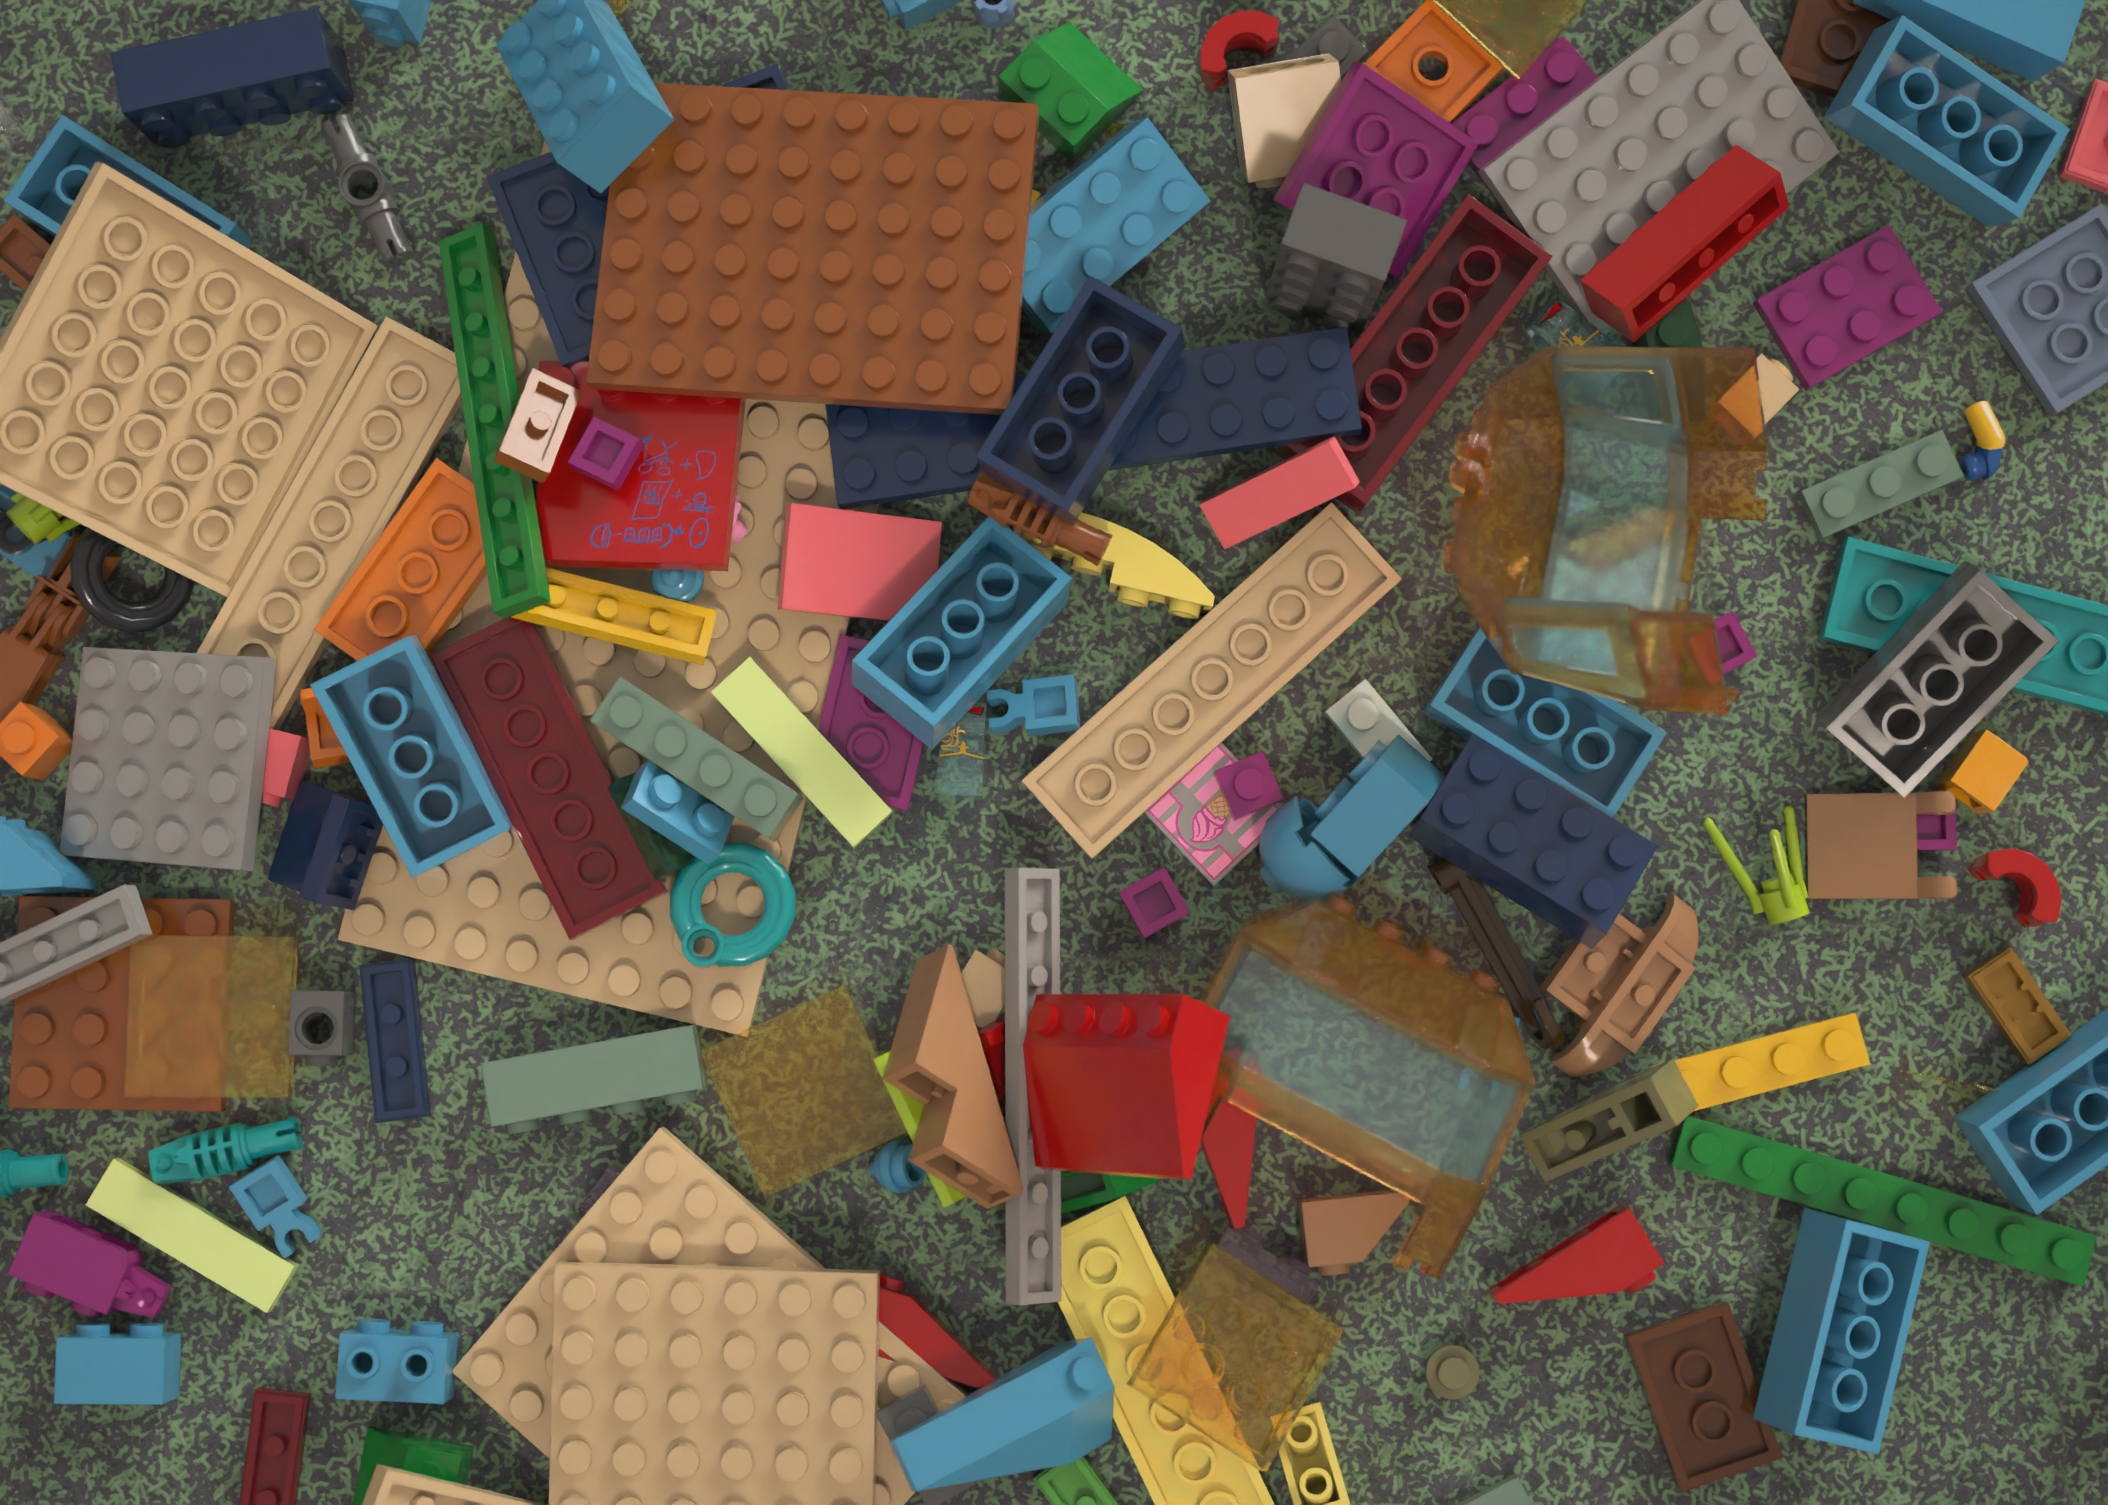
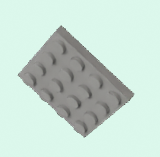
M83 647L60 851L65 856L253 871L277 660L253 656Z

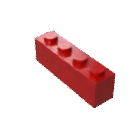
M1735 145L1722 158L1712 163L1684 191L1674 196L1641 228L1636 229L1624 243L1603 261L1597 263L1580 280L1591 312L1634 343L1789 208L1781 173L1738 145Z

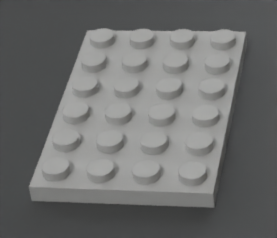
M1698 0L1477 172L1517 230L1553 255L1545 270L1587 331L1592 334L1598 329L1600 332L1593 338L1601 339L1614 328L1591 312L1580 280L1597 263L1603 261L1624 243L1636 229L1641 228L1662 210L1674 196L1680 194L1699 178L1712 163L1722 158L1735 145H1738L1779 171L1787 194L1836 156L1839 151L1739 0Z

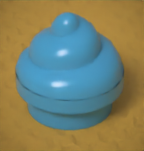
M652 569L651 584L658 596L689 603L700 594L703 588L704 572Z
M896 1139L885 1143L869 1166L871 1174L877 1178L878 1182L894 1193H906L913 1187L919 1186L923 1182L926 1173L925 1170L909 1161L913 1144H910L905 1139Z

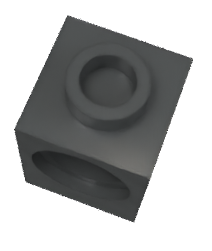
M291 990L288 1055H305L306 1066H338V1056L354 1055L356 992ZM323 1013L329 1016L333 1022L332 1036L325 1043L319 1042L312 1030L315 1019Z

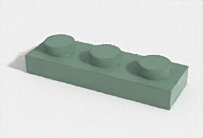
M1940 430L1797 493V496L1818 540H1821L1964 477V474L1943 430Z

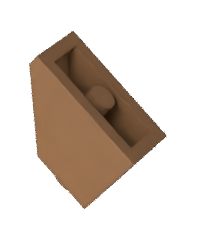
M1401 1188L1297 1199L1304 1264L1309 1268L1317 1267L1318 1275L1349 1273V1263L1363 1262L1409 1204V1192Z

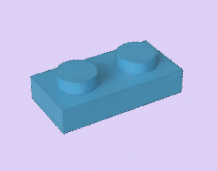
M647 760L637 769L621 807L708 865L720 856L735 817L650 760Z

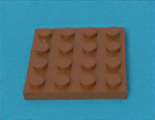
M19 896L17 934L96 897ZM140 898L153 935L14 999L9 1108L226 1111L235 900Z

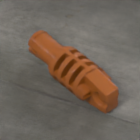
M982 471L974 482L968 497V504L1000 523V526L1007 528L1011 525L1014 527L1013 532L1021 535L1024 531L1028 533L1027 539L1034 542L1038 538L1041 540L1040 545L1045 548H1054L1057 545L1083 557L1096 566L1099 565L1113 536L1080 521L1078 518L1074 525L1071 526L1015 491L985 475Z

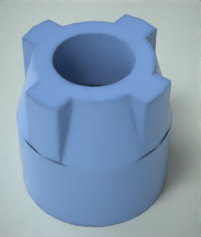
M973 0L974 15L978 22L985 27H1003L1013 17L1014 0H1002L997 5H989L984 0Z

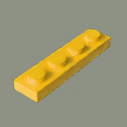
M545 567L551 602L511 617L704 666L717 610Z
M1856 1013L1837 1016L1674 1060L1699 1105L1694 1111L1870 1065ZM1659 1064L1649 1066V1069L1652 1068V1067H1655V1066H1657V1065H1659Z

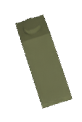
M1670 1059L1594 1095L1521 1133L1519 1136L1544 1182H1547L1676 1127L1699 1105L1674 1059Z

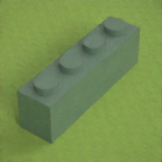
M619 676L590 719L592 723L773 842L777 840L804 799L799 793L621 676Z
M688 1025L481 1063L491 1127L507 1124L508 1135L540 1129L538 1118L559 1115L560 1124L564 1125L591 1120L592 1108L612 1105L613 1115L645 1110L643 1099L664 1096L666 1106L696 1101V1090L709 1087L698 1025Z

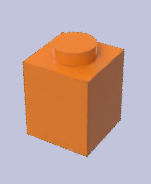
M20 701L0 723V756L24 777L44 781L71 752L73 736L41 707Z

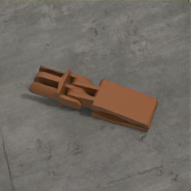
M78 529L73 532L46 576L37 574L35 577L39 582L24 606L25 613L15 627H6L0 634V723L20 701L31 705L35 704L66 657L60 653L68 640L74 638L79 633L90 616V613L82 607L71 583L70 559L77 539L83 533ZM113 551L106 554L103 563V578L106 583L122 559Z

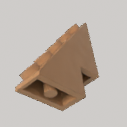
M947 944L916 961L882 1079L924 1105L909 1161L989 1209L1022 1195L1023 1185L975 1024V1018L968 1000L960 966L953 946Z

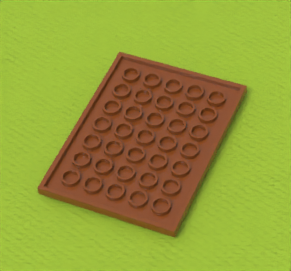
M654 83L674 120L609 186L586 380L591 389L992 415L1003 414L1014 396L1040 113L1038 104Z

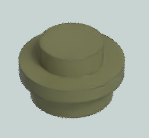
M1451 1344L1439 1347L1430 1355L1426 1363L1425 1375L1430 1388L1436 1394L1445 1399L1457 1400L1466 1397L1475 1389L1479 1381L1480 1370L1476 1358L1470 1351L1462 1346Z

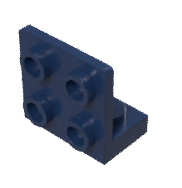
M300 782L268 879L274 883L299 891V897L315 903L355 910L383 827V823L373 804L309 782Z

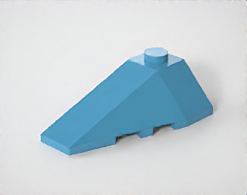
M1092 1337L1061 1342L889 1442L912 1492L1068 1465L1111 1440L1115 1386Z

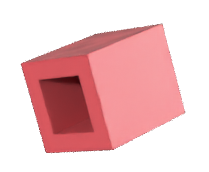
M269 728L261 803L279 807L282 797L294 800L298 786L304 780L310 758L308 738Z

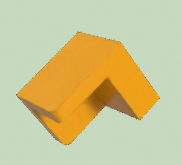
M1985 729L1969 735L1936 782V785L1944 791L1952 792L1959 802L1978 815L1994 812L2027 766L2028 759Z

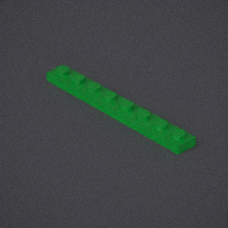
M480 223L440 240L439 247L492 610L494 614L506 619L551 601L532 478L493 461L519 399L494 231L484 223Z
M1687 1116L1679 1124L1668 1164L1682 1170L2081 1287L2085 1285L2097 1235L1691 1116Z

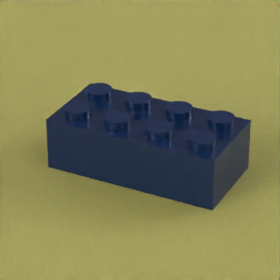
M318 8L110 53L122 113L152 143L159 144L162 147L183 146L190 142L191 136L205 133L219 137L230 136L238 133L241 130V125L259 121L261 124L269 126L284 124L291 120V114L311 111V113L319 115L330 114L340 110L342 103L355 101L343 42Z
M1090 276L975 456L982 473L1073 526L1185 348L1183 329Z
M1474 733L1409 836L1591 949L1608 933L1658 848V845Z

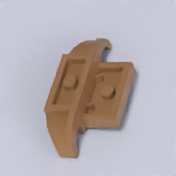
M1671 891L1664 899L1666 907L1654 927L1645 925L1641 931L1621 914H1618L1608 933L1592 949L1574 939L1539 987L1580 1018L1574 1026L1579 1031L1570 1045L1561 1052L1555 1053L1550 1060L1552 1064L1568 1076L1579 1077L1589 1075L1615 1065L1630 1053L1636 1054L1696 969L1693 966V961L1698 947L1697 917L1694 909Z

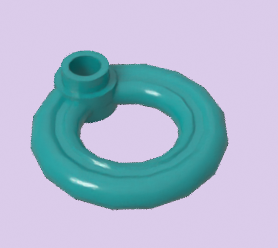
M725 842L720 856L709 865L693 856L679 870L670 891V919L678 939L682 942V952L685 958L696 967L710 968L715 965L719 967H744L768 957L786 939L794 921L796 891L786 868L769 851L747 842ZM726 873H740L750 877L760 887L764 896V911L760 921L750 931L740 935L722 934L716 927L706 923L701 911V898L706 886L716 877ZM703 938H709L714 942L713 952L706 957L699 956L695 952L696 943Z

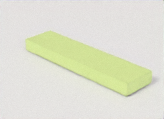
M748 657L711 691L715 698L854 848L893 813L751 657Z
M120 1158L112 1160L86 1203V1206L266 1313L273 1310L299 1266L296 1262L287 1257L284 1259L279 1252L168 1186L154 1182L151 1176Z

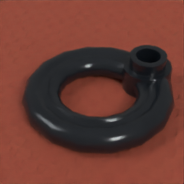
M86 528L78 537L70 559L71 583L82 607L102 625L125 633L152 631L173 621L189 603L195 581L165 566V576L162 585L153 596L143 601H127L118 598L109 590L103 578V563L106 554L117 542Z

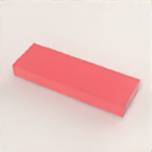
M1333 436L1205 498L1199 506L1225 550L1354 489L1360 481L1338 441Z

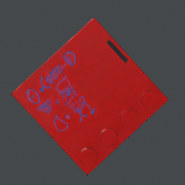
M539 361L538 371L582 391L548 477L544 483L532 479L545 566L728 571L746 399L591 389L586 383L589 361H582L567 368L562 367L560 361ZM593 417L638 437L645 445L619 491L574 470L568 463Z

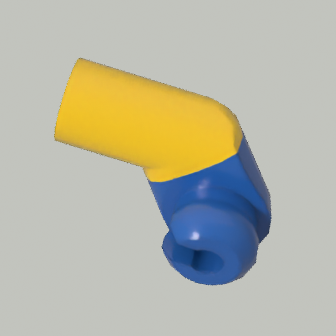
M1981 401L1971 405L1964 412L1977 440L1974 453H1965L1959 462L1964 478L1970 481L1977 480L1980 477L1983 480H1987L1997 472L2005 444V435L1988 401Z

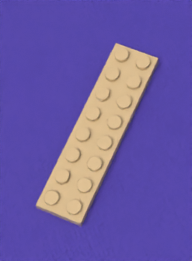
M385 317L197 651L200 654L266 657L277 660L269 727L271 729L279 730L299 695V691L302 690L328 643L326 638L313 629L413 491L462 403L455 352L388 317Z
M1331 502L1021 782L1092 860L1394 588L1402 578Z

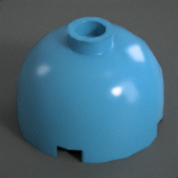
M1295 796L1278 808L1266 821L1262 829L1259 853L1264 866L1260 868V873L1270 889L1277 894L1284 891L1290 897L1306 903L1327 901L1360 880V876L1358 878L1310 835L1321 821L1314 814L1318 807L1306 798L1298 802V796Z

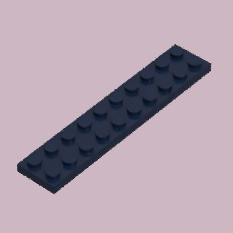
M1347 327L1183 351L1108 471L1324 440L1333 436L1338 438L1361 434L1362 426ZM1027 374L1015 376L1014 395ZM825 404L838 507L840 509H849L971 491L974 482L981 473V468L975 456L1001 415Z

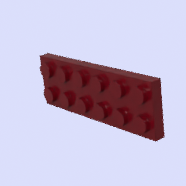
M511 617L502 619L430 655L569 940H575L668 893L630 814L621 808L624 801L536 624Z

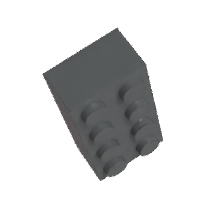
M1303 183L1280 245L1265 299L1273 301V308L1282 314L1300 318L1303 313L1323 319L1321 325L1326 329L1347 327L1348 335L1351 334L1352 330L1362 333L1386 280L1407 220Z
M1964 561L1815 717L1828 731L1905 798L2059 640L1980 569Z

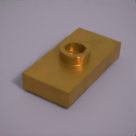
M2012 947L2003 948L1962 976L2022 1065H2030L2072 1036Z

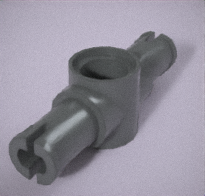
M349 114L335 116L341 133H339L338 128L333 125L330 119L325 121L320 128L338 163L336 173L339 177L338 187L340 194L354 210L361 227L368 228L382 258L383 265L385 267H394L400 264L394 248H396L399 256H402L405 262L410 260L415 255V252L410 246L397 218L399 208L395 202L396 194L394 187L382 173L375 156L366 152L354 126L352 116ZM369 182H378L377 191L373 196L364 200L357 199L361 186Z

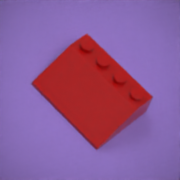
M1036 994L1033 1008L1028 1016V1027L1023 1043L1035 1167L1043 1170L1191 1180L1230 1016L1184 994Z

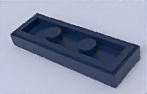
M415 959L359 965L375 1123L431 1116Z

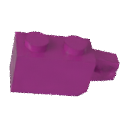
M52 1210L33 1214L8 1272V1275L24 1281L22 1288L27 1292L45 1298H53L54 1294L73 1301L71 1308L74 1311L93 1318H102L103 1314L108 1315L120 1310L150 1318L158 1317L163 1311L172 1289L170 1284L141 1267L144 1258L138 1245Z

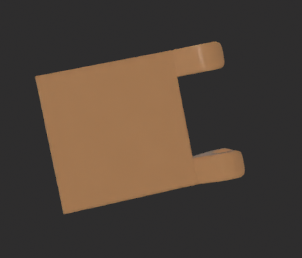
M1949 791L1909 793L1905 798L1900 793L1807 794L1808 899L1956 898L1957 882L1955 878L1947 876L1918 877L1917 814H1954L1956 810L1954 794Z

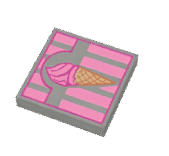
M1222 742L1144 812V815L1213 887L1260 843V834L1266 821L1282 806L1278 802L1241 819L1233 820L1213 773L1239 760Z

